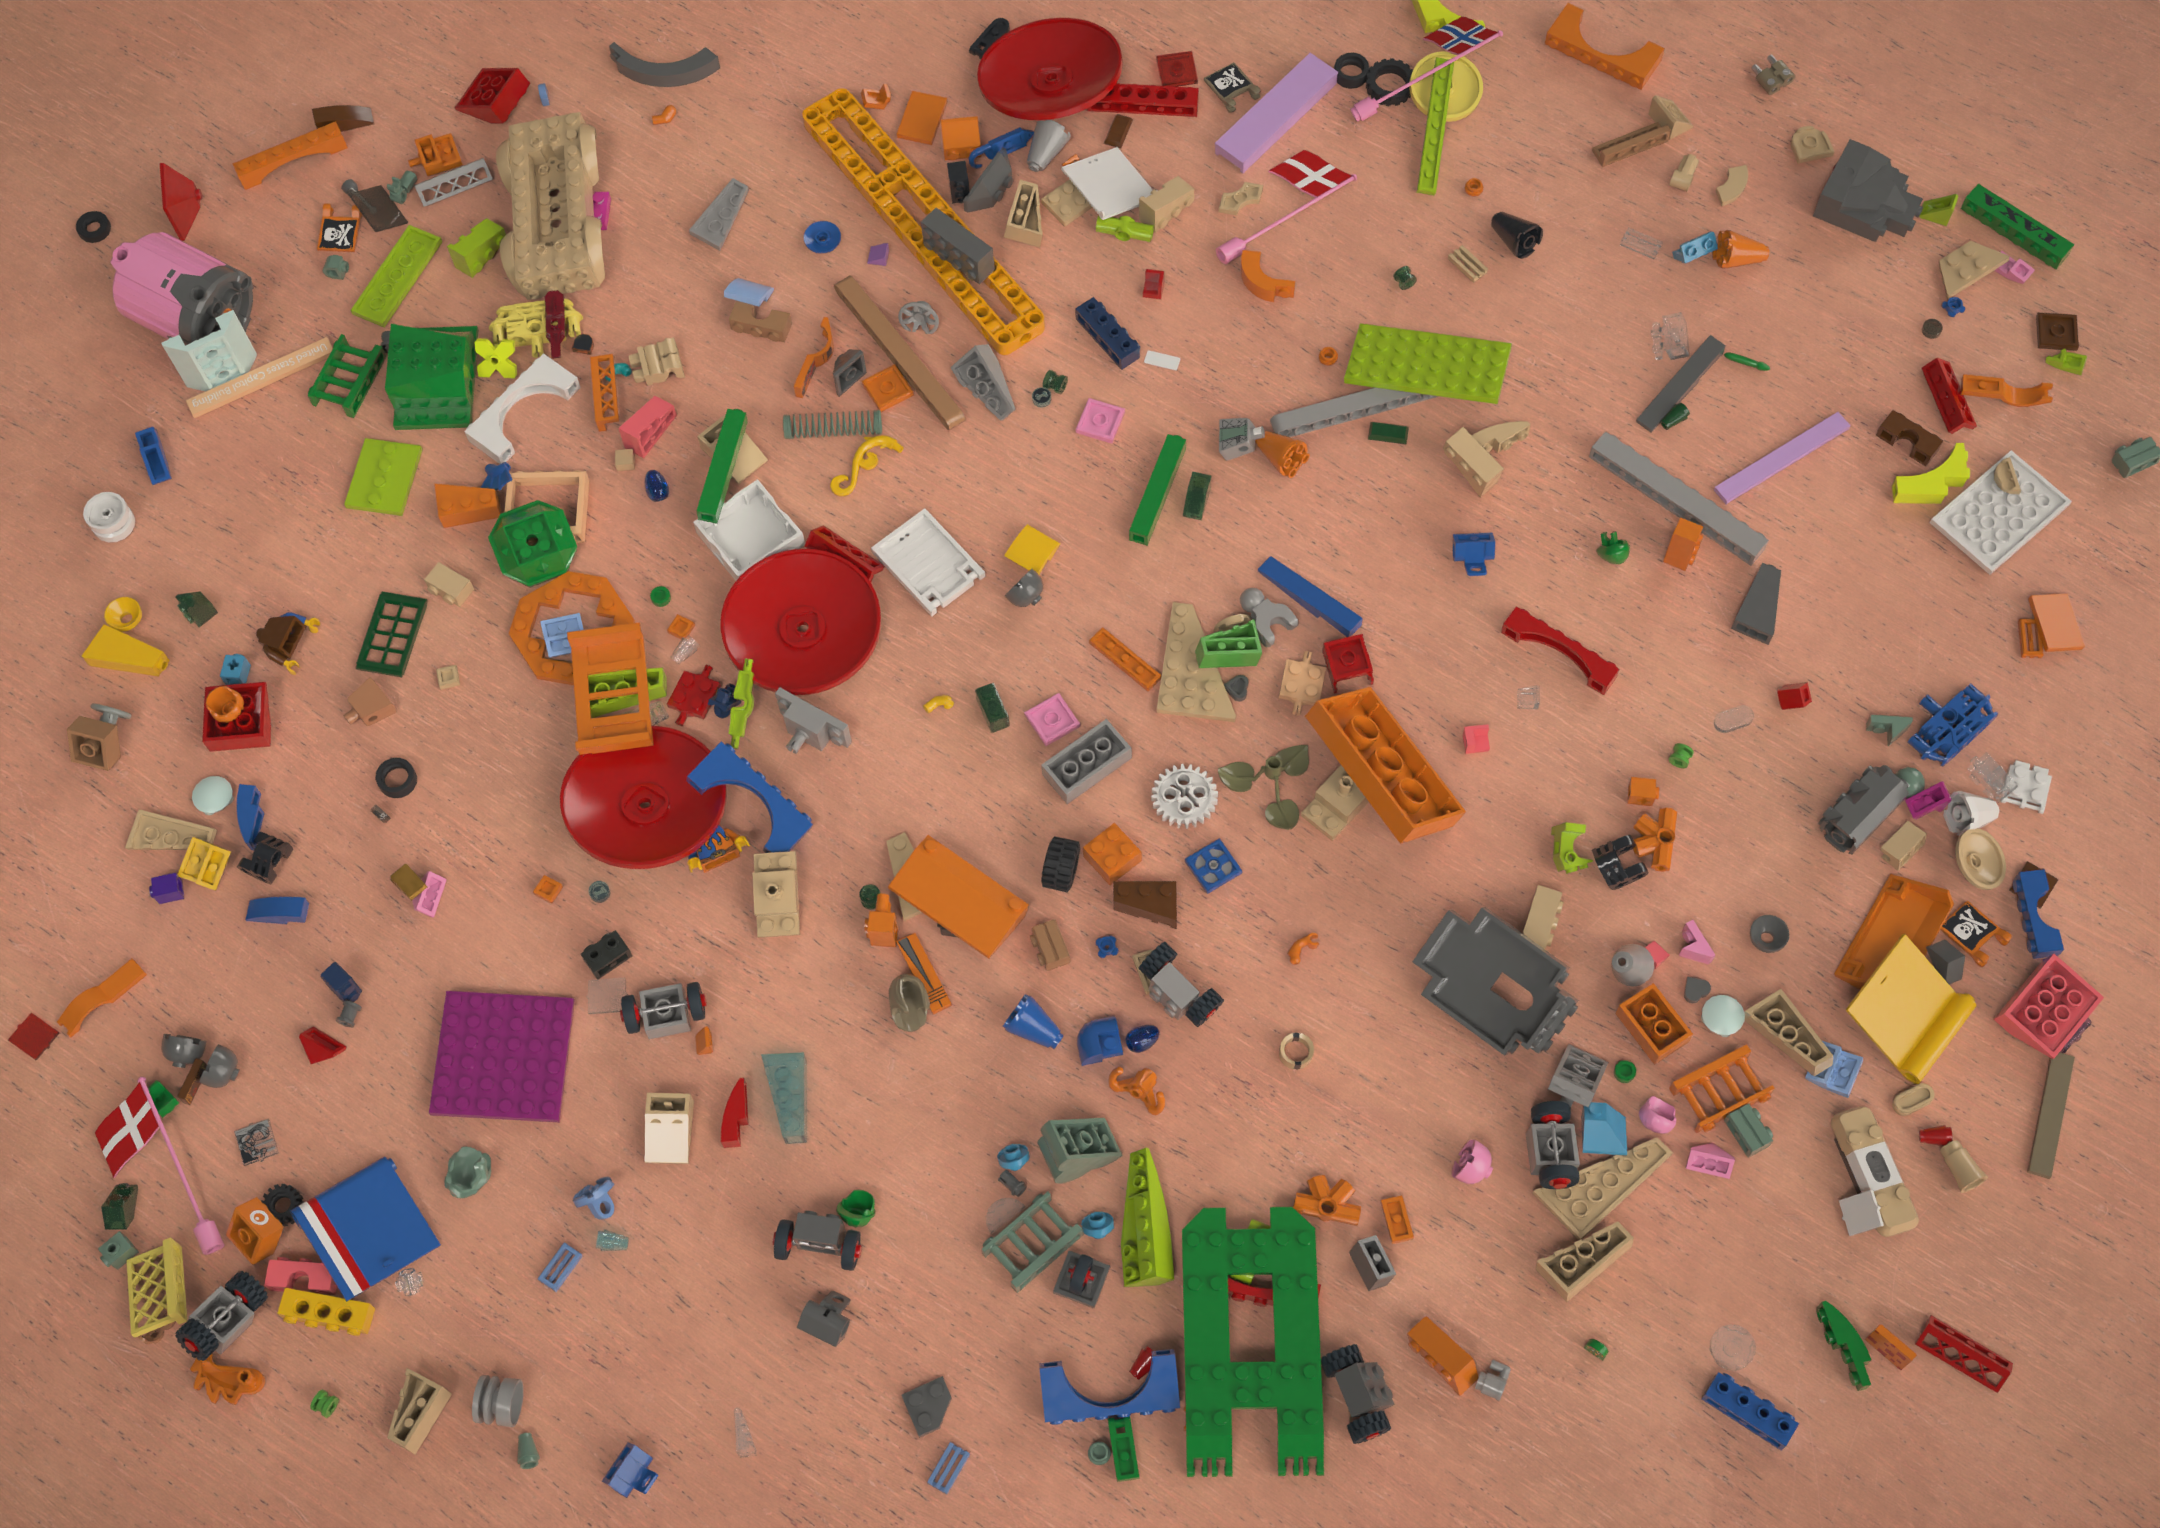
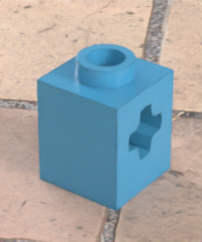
M241 654L225 655L220 677L226 685L244 684L247 682L251 665L246 657Z

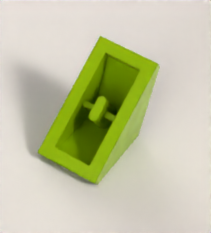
M1953 194L1924 201L1919 217L1947 226L1959 196Z

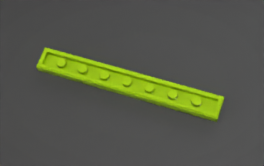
M1436 57L1434 68L1449 59ZM1454 62L1433 73L1416 193L1433 196L1436 194Z

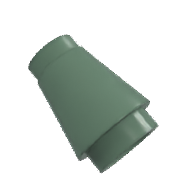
M520 1434L518 1436L517 1463L520 1464L522 1469L534 1468L539 1464L540 1456L532 1434Z

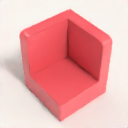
M1488 724L1464 727L1462 737L1465 754L1488 752L1490 750Z

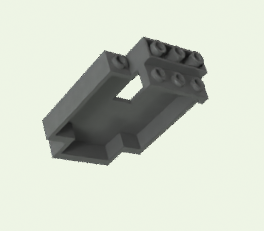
M1486 907L1480 909L1471 923L1454 910H1448L1412 961L1433 977L1421 995L1504 1056L1508 1055L1509 1052L1513 1054L1520 1045L1517 1042L1518 1040L1522 1042L1521 1045L1527 1050L1532 1049L1538 1054L1542 1051L1547 1052L1553 1044L1551 1038L1555 1033L1559 1035L1566 1024L1563 1022L1566 1017H1572L1578 1009L1576 1003L1579 1000L1558 986V983L1563 984L1569 976L1567 971L1570 967ZM1502 972L1532 994L1533 1003L1529 1009L1519 1010L1491 990Z

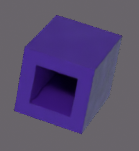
M177 873L151 878L152 886H149L150 896L159 904L184 899L183 881Z

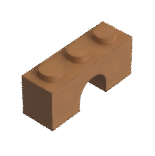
M740 301L735 302L729 317L731 330L737 333L751 334L754 337L768 338L774 342L780 341L785 343L792 325L790 313L772 309L767 318L759 320L756 319L754 305Z

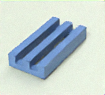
M563 1243L538 1277V1280L557 1292L583 1255L566 1243ZM566 1250H568V1254L558 1265V1267L556 1268L552 1276L549 1278V1280H547L546 1278L549 1275V1273L555 1267V1265L566 1252ZM573 1255H575V1256L573 1257V1259L571 1260V1262L568 1264V1266L565 1268V1270L562 1272V1274L560 1275V1277L557 1279V1281L553 1284V1282H554L555 1279L558 1277V1275L561 1273V1271H562L563 1268L566 1266V1264L569 1262V1260L571 1259V1257H572Z
M950 1442L927 1483L947 1495L968 1460L970 1453ZM954 1450L955 1453L937 1483L934 1482L950 1453ZM959 1454L962 1455V1459L944 1488L942 1486Z

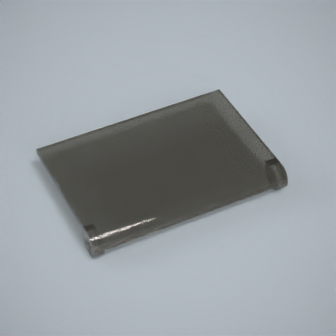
M382 185L357 192L353 189L348 190V196L375 232L408 224V221L395 203L390 200Z

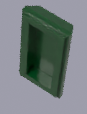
M1370 422L1368 440L1406 445L1409 427Z

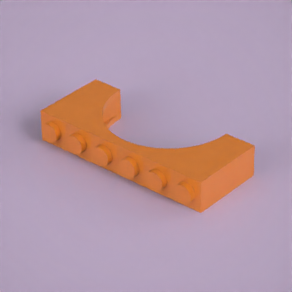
M1567 3L1548 30L1545 45L1642 90L1662 61L1665 48L1648 41L1641 49L1627 55L1601 53L1588 45L1581 35L1579 25L1582 22L1584 10Z

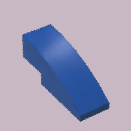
M150 427L136 432L135 435L140 446L139 450L152 485L172 479L157 430L154 427Z
M239 784L237 794L238 824L245 843L250 850L254 851L257 844L253 840L258 832H260L264 812L259 806L261 793L254 785Z
M267 897L250 900L245 920L287 924L288 922L305 923L309 902L305 897Z

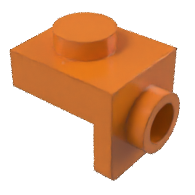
M883 84L880 90L863 88L861 97L864 108L884 110L891 100V92L888 89V85Z

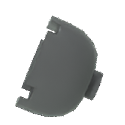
M1031 569L1010 589L1005 597L1018 607H1027L1030 604L1035 606L1042 599L1040 596L1044 585L1042 578L1036 571Z
M163 1034L161 1050L163 1056L173 1062L172 1066L185 1068L186 1064H193L196 1058L200 1059L203 1056L207 1041L180 1035L175 1037L171 1036V1034Z
M218 1044L207 1063L206 1069L203 1071L199 1083L212 1088H221L226 1086L230 1080L235 1081L240 1069L236 1068L238 1060L233 1051Z

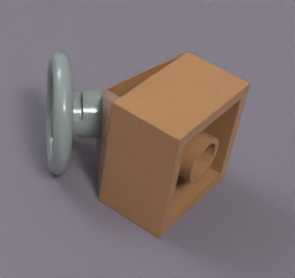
M92 703L91 708L93 710L103 713L100 720L79 716L67 728L71 762L109 771L121 758L116 725L118 717L131 719L132 715L116 708Z

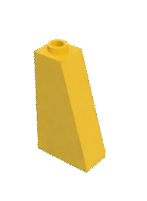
M103 624L81 656L92 667L158 677L167 668L170 661L163 651Z

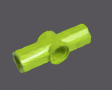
M1098 216L1096 232L1115 235L1121 241H1129L1132 238L1150 242L1153 237L1154 225L1135 222L1129 216H1121L1119 219L1110 217L1104 220Z

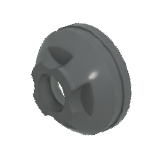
M1773 915L1760 916L1753 922L1750 928V939L1753 945L1762 952H1778L1785 947L1789 940L1790 934L1786 923ZM1763 933L1771 934L1773 942L1765 943L1761 939V935Z

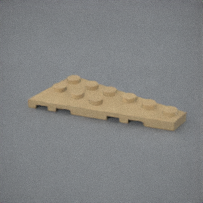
M1656 1137L1633 1147V1149L1627 1151V1155H1615L1608 1160L1580 1170L1579 1183L1575 1186L1565 1189H1546L1543 1187L1534 1190L1532 1193L1578 1240H1581L1672 1156L1673 1152Z

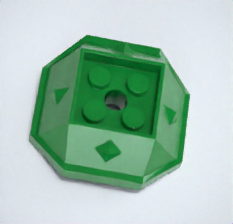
M539 500L501 513L488 536L503 576L529 588L555 579L568 572L578 548L563 509ZM532 537L538 539L537 544L534 546L527 544L528 540Z

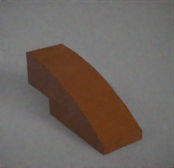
M336 105L312 109L317 129L335 121L341 132L374 124L372 110L369 107Z

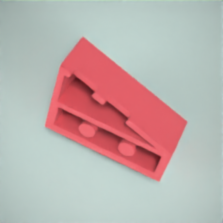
M654 396L618 428L625 449H633L634 454L645 458L677 416L674 405Z

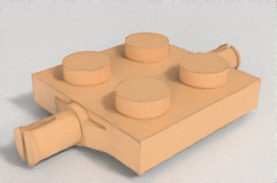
M1304 651L1303 660L1300 662L1286 659L1279 698L1294 703L1292 714L1295 715L1297 710L1296 716L1301 715L1302 705L1313 706L1321 697L1326 668L1310 663L1312 656L1310 651L1309 654L1308 651Z

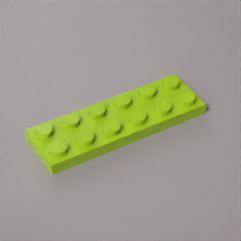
M408 225L352 307V315L385 328L442 244L441 237Z

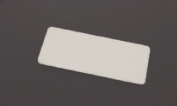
M1149 350L1144 360V363L1177 370L1180 362L1179 357Z

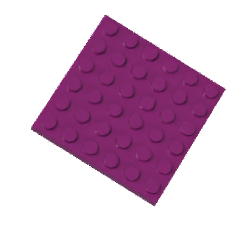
M446 991L429 1114L431 1116L560 1123L574 998Z

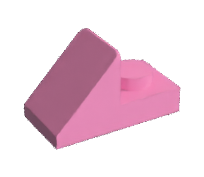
M1694 920L1687 922L1682 930V935L1690 945L1682 948L1679 956L1705 964L1712 963L1715 957L1713 950Z

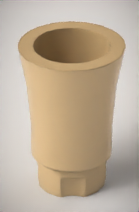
M1952 1141L1940 1149L1941 1154L1945 1158L1944 1161L1952 1172L1961 1193L1976 1188L1988 1179V1176L1979 1168L1959 1141Z

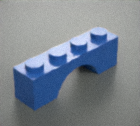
M2045 869L2019 872L2013 880V889L2018 894L2017 906L2019 912H2022L2024 919L2022 921L2023 931L2027 932L2028 936L2027 949L2032 953L2033 959L2046 958L2052 954L2059 956L2064 951L2060 931L2045 924L2037 912L2038 899L2049 891Z

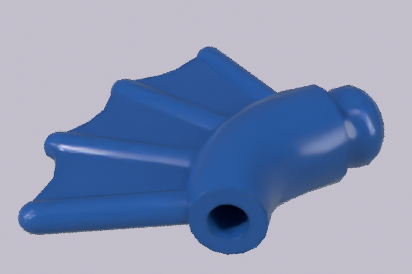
M503 462L500 465H486L485 472L487 477L480 488L501 490L506 483L513 480L509 473L510 465L507 462Z

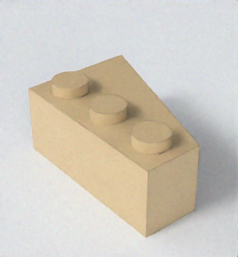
M1179 176L1163 184L1161 190H1152L1151 195L1147 198L1144 196L1139 198V221L1144 224L1154 225V233L1165 228L1172 218H1176L1186 206H1190L1194 201V188Z
M1023 180L1019 181L1004 238L1040 247L1043 233L1041 230L1037 184Z
M1464 427L1445 442L1443 449L1446 456L1453 461L1479 497L1483 496L1497 484L1504 468Z
M407 1368L404 1387L400 1390L399 1394L401 1398L398 1409L394 1412L387 1438L416 1455L452 1394L442 1386Z

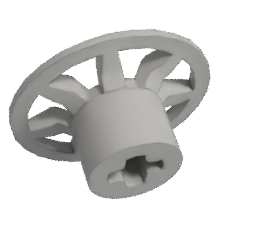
M925 301L907 303L900 309L898 314L901 326L907 331L911 330L905 324H910L911 322L914 323L912 332H916L918 326L921 325L922 329L926 332L925 334L934 333L939 325L938 315ZM902 313L910 317L903 320ZM931 314L935 320L929 318ZM927 323L929 325H935L932 330H929Z

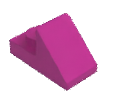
M1943 781L1905 800L1913 819L1916 820L1934 810L1942 812L1952 801Z

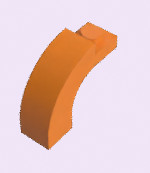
M1242 250L1241 277L1244 285L1252 294L1269 302H1274L1275 296L1294 298L1295 281L1274 279L1265 275L1260 268L1261 252Z

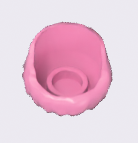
M1651 1096L1640 1108V1120L1644 1127L1652 1132L1665 1134L1674 1128L1676 1117L1673 1106Z

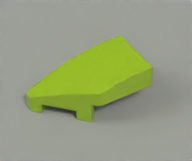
M2063 349L2053 357H2046L2045 363L2069 373L2082 375L2087 355L2070 353Z

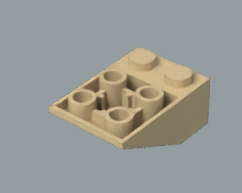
M725 415L697 436L700 448L711 459L713 458ZM746 432L744 433L731 477L738 484L768 461Z
M647 1093L645 1109V1163L689 1164L694 1100L691 1094Z

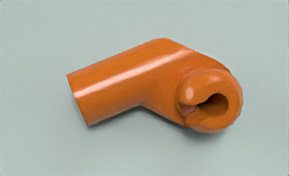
M668 105L661 115L652 116L653 125L670 123L676 114V108L673 105Z

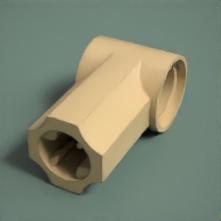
M1692 154L1684 155L1678 170L1674 171L1670 186L1688 191L1693 180V174L1699 163L1696 156Z

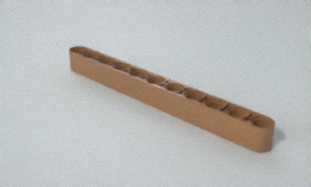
M849 275L834 284V289L838 296L893 364L897 366L901 374L947 430H951L964 422L965 416L961 409L856 280Z

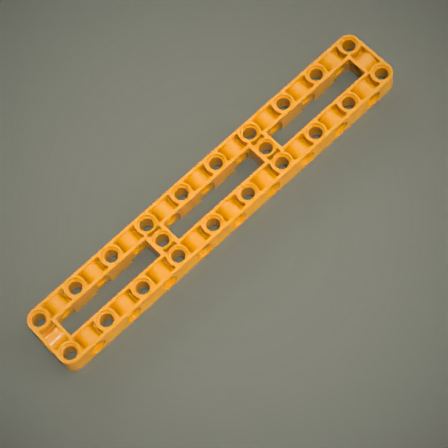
M839 88L803 110L802 117L807 132L1000 355L1011 354L1044 332L1043 312L995 257V270L983 282L989 289L994 290L1003 305L1012 315L1014 314L1017 317L1008 325L1003 323L964 276L953 268L951 263L942 260L933 250H928L924 246L922 228L894 197L896 193L903 189L909 192L913 197V201L925 215L938 208L972 234L974 233L847 89ZM838 117L844 118L849 123L852 131L862 142L869 146L871 153L887 169L875 175L830 122Z

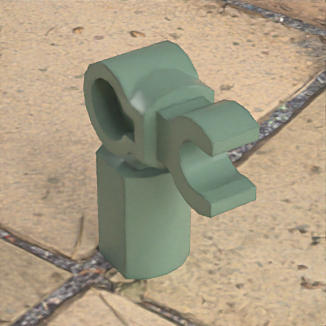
M405 171L401 179L392 177V185L387 184V189L390 190L389 197L391 201L403 204L406 201L407 193L410 192L417 181L416 174L411 171Z

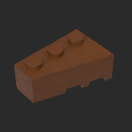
M1113 881L1115 911L1138 918L1143 917L1151 920V922L1157 924L1159 922L1169 925L1170 928L1177 929L1176 881Z

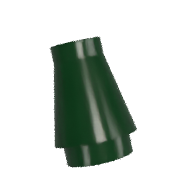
M1683 403L1675 404L1660 423L1664 429L1668 430L1687 420L1690 412Z

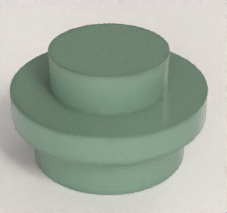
M1095 1442L1089 1447L1088 1457L1093 1464L1103 1465L1109 1461L1111 1452L1107 1444Z

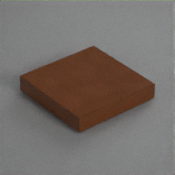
M2037 313L2038 349L2078 350L2077 315Z

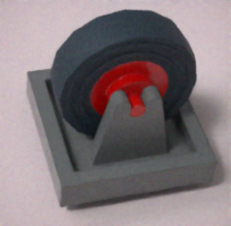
M1068 1251L1053 1294L1095 1309L1109 1273L1110 1265L1093 1260L1090 1256Z

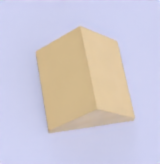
M1657 95L1652 98L1649 115L1655 123L1659 122L1661 127L1669 126L1671 129L1669 140L1693 127L1672 100Z

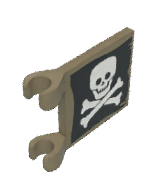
M1235 62L1204 78L1205 83L1224 103L1229 113L1236 110L1234 107L1236 102L1233 98L1246 91H1249L1254 100L1260 98V88L1249 80Z

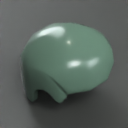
M1906 767L1895 773L1897 777L1904 779L1909 785L1907 788L1909 794L1906 798L1924 791L1925 779L1916 768Z

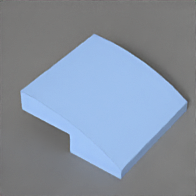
M737 278L724 290V297L759 307L763 301L767 302L774 288Z
M580 613L540 621L549 658L571 654L567 632L584 630Z
M1822 1041L1834 1056L1833 1064L1816 1076L1807 1072L1805 1079L1826 1090L1849 1098L1862 1066L1863 1057L1842 1051V1047Z

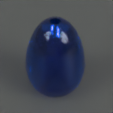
M657 470L648 471L644 479L647 496L653 502L667 499L669 496V486L663 475Z
M1154 1025L1135 1027L1127 1034L1125 1038L1126 1045L1130 1051L1135 1053L1147 1051L1157 1042L1160 1031Z

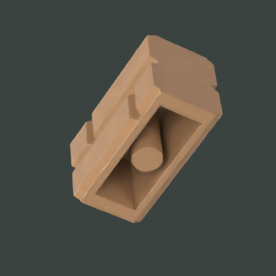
M1053 919L1032 927L1030 940L1033 947H1038L1040 953L1037 954V958L1041 966L1045 965L1046 970L1050 971L1070 963V955L1056 920Z

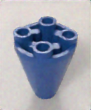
M1027 994L1023 996L1002 1026L1011 1034L1053 1049L1056 1048L1064 1036L1037 1001Z

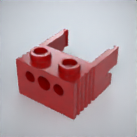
M1363 634L1323 643L1322 653L1334 694L1338 690L1337 682L1366 675L1370 685H1373V668Z

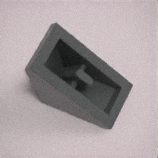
M1946 940L1926 947L1934 968L1948 984L1962 979L1965 962L1964 954Z

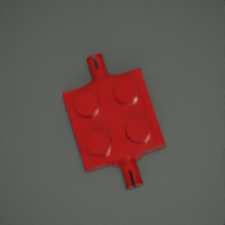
M705 665L701 674H694L684 670L667 702L668 708L677 710L680 713L675 721L677 725L683 726L687 717H698L704 720L711 707L708 705L709 699L715 696L717 690L721 688L720 682L708 678L713 670L710 665Z

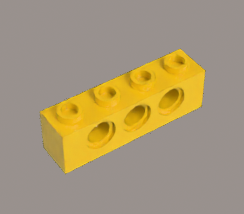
M285 1288L277 1314L283 1318V1322L289 1324H296L299 1321L304 1322L305 1326L317 1328L320 1325L325 1326V1329L328 1331L339 1332V1329L347 1330V1334L360 1336V1333L368 1334L375 1308L370 1303L354 1300L346 1302L344 1298ZM309 1305L307 1312L301 1314V1308ZM330 1309L329 1315L322 1318L323 1311ZM351 1313L350 1319L343 1322L344 1315Z

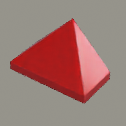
M311 1027L299 1035L310 1064L333 1058L347 1048V1046L315 1027Z

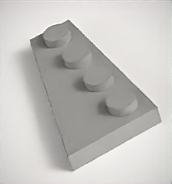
M732 178L689 229L690 235L720 251L749 191L748 186Z

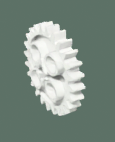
M1181 764L1180 769L1173 765L1172 772L1165 769L1166 776L1159 774L1160 781H1154L1155 787L1152 788L1154 795L1151 796V801L1154 802L1153 809H1157V816L1163 814V822L1169 819L1170 826L1176 822L1177 828H1180L1181 824H1185L1186 829H1188L1189 823L1196 827L1197 821L1204 824V817L1210 819V812H1215L1214 805L1218 803V799H1216L1218 791H1214L1216 790V784H1211L1213 777L1206 778L1207 771L1200 773V767L1192 770V764L1189 765L1188 769H1185L1184 765ZM1180 781H1187L1188 784H1187V785H1181V784H1179V782H1180ZM1202 793L1204 796L1198 798L1195 796V794ZM1173 795L1175 798L1170 800L1166 796ZM1183 807H1188L1191 810L1188 812H1183L1181 809Z

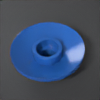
M828 221L815 222L804 233L806 247L815 253H828L834 250L841 241L839 228Z

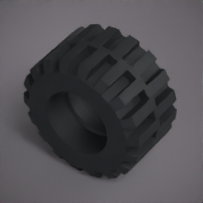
M1056 836L1051 839L1043 865L1042 887L1068 893L1072 887L1079 860L1080 844L1078 841Z

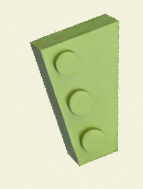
M486 218L473 227L469 235L460 236L459 242L454 245L450 243L447 248L455 268L473 278L500 248L501 240L506 235L504 228Z

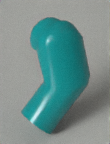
M614 363L615 375L623 374L625 377L631 375L632 369L628 364ZM607 376L604 377L607 381H611V378Z

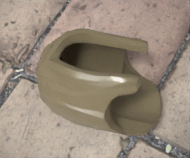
M902 974L892 981L889 988V1004L892 1018L899 1029L907 1032L917 1031L925 1024L927 1010L930 1008V1000L925 986L918 977L910 974Z

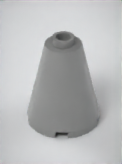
M1053 120L1037 121L1027 158L1029 169L1034 172L1043 171L1071 138L1070 132L1068 134L1064 132L1065 127Z
M1628 944L1619 948L1614 954L1611 963L1612 972L1620 983L1626 986H1640L1652 977L1654 959L1645 947L1637 944Z

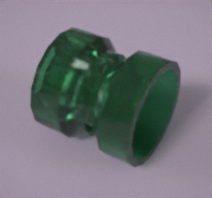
M1048 370L1042 386L1048 390L1053 389L1055 393L1062 394L1066 388L1068 377L1057 375L1055 371Z

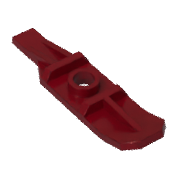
M559 290L548 291L544 296L546 338L551 344V359L561 358V343L565 338L564 295ZM554 322H558L555 326L551 325Z

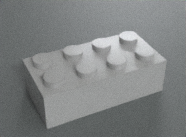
M1105 719L1041 765L1042 775L1065 803L1068 804L1132 758V748L1111 723Z

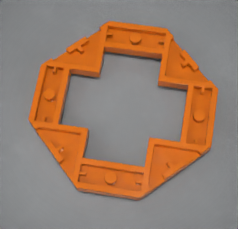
M568 571L519 599L509 636L537 679L574 685L572 663L545 659L544 656L547 650L545 641L531 638L540 606L559 609L564 592L600 598L596 614L601 617L613 618L612 626L635 623V620L606 577Z

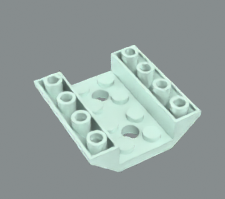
M234 310L223 313L215 318L221 330L212 332L208 336L195 340L186 346L180 335L171 337L161 343L188 388L206 392L250 371L257 353Z

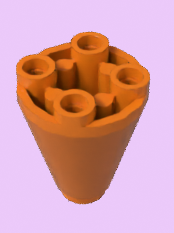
M1731 230L1719 231L1717 236L1718 249L1712 253V258L1716 260L1718 266L1726 269L1767 261L1769 247Z
M1265 431L1264 438L1255 440L1258 448L1283 476L1293 478L1302 464L1309 460L1310 455L1307 453V445L1301 440L1270 431Z

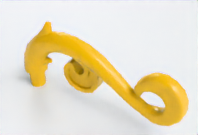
M890 436L864 437L863 439L866 441L858 447L852 461L850 485L847 488H841L839 484L842 481H848V476H835L830 483L832 492L840 497L849 495L856 486L859 466L865 470H871L877 466V455L873 452L866 453L871 448L881 446V449L887 447L890 450L894 449L901 453L904 447ZM865 453L868 459H863Z

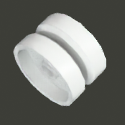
M102 492L93 496L84 507V519L95 536L101 541L110 543L123 540L135 527L134 514L119 494Z

